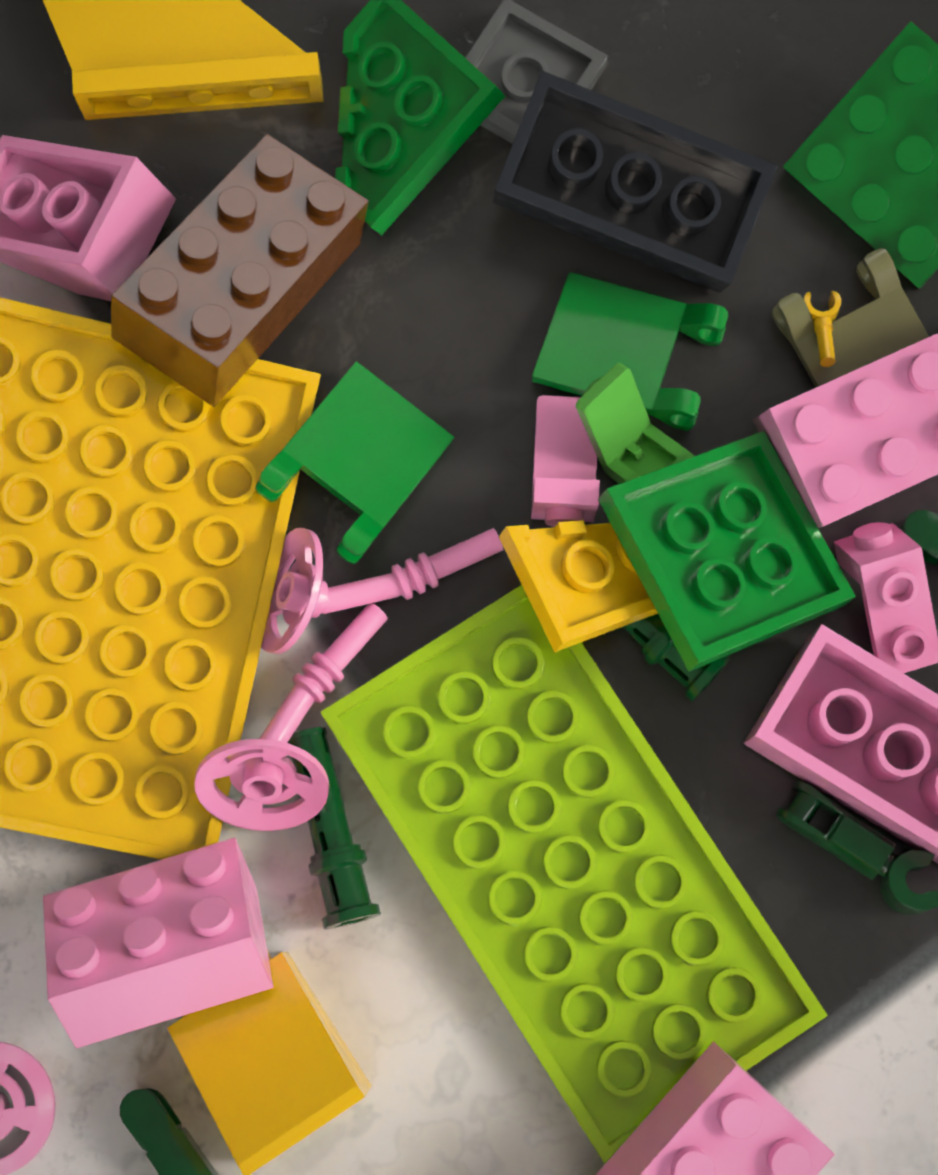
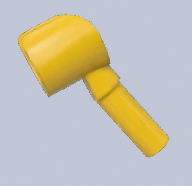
M809 291L805 294L804 301L809 309L814 324V331L817 335L820 365L830 367L836 363L832 322L837 318L841 306V297L836 291H831L828 299L829 310L822 312L814 309L811 305V293Z

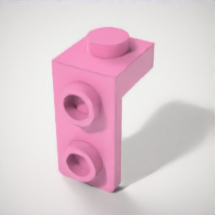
M542 395L537 399L531 519L545 520V524L553 527L558 522L580 520L594 522L599 506L600 480H596L597 455L576 409V403L581 397Z
M882 522L860 526L853 532L852 536L834 541L838 564L860 584L874 656L902 673L938 663V636L922 547L895 524Z

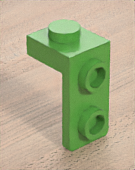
M621 362L616 363L603 377L594 380L576 403V409L604 473L618 484L695 456L651 424L632 372Z

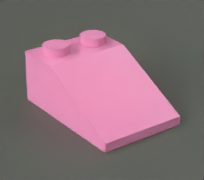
M2 135L0 139V262L79 295L111 301V295L147 259L176 198L137 157Z

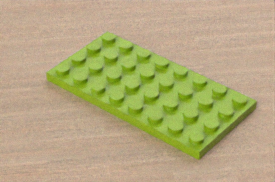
M522 585L320 712L604 1164L713 1041L747 1071L828 1016L582 642L554 652Z

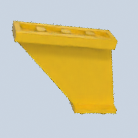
M43 0L72 69L73 95L85 120L324 102L318 53H306L241 0Z

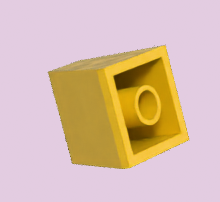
M268 951L274 988L184 1015L181 1019L167 1027L243 1175L252 1174L365 1098L372 1087L288 952H281L272 957Z

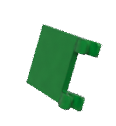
M569 272L532 374V382L583 396L587 387L594 380L603 377L616 363L621 362L631 370L648 415H652L673 428L683 431L692 430L696 424L699 414L698 409L701 403L698 393L683 388H661V384L679 331L702 344L717 346L722 342L726 330L725 325L728 319V311L724 307L712 303L686 304Z
M356 361L287 445L265 467L255 486V490L267 501L275 502L300 470L305 472L360 515L336 548V552L340 557L350 564H356L455 437Z

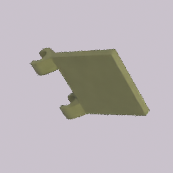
M881 248L867 254L856 266V273L860 281L876 300L832 322V337L836 360L833 366L823 367L820 365L814 324L809 309L800 294L792 293L780 299L772 309L773 320L779 330L792 344L815 388L929 337L901 287L894 262L887 250Z

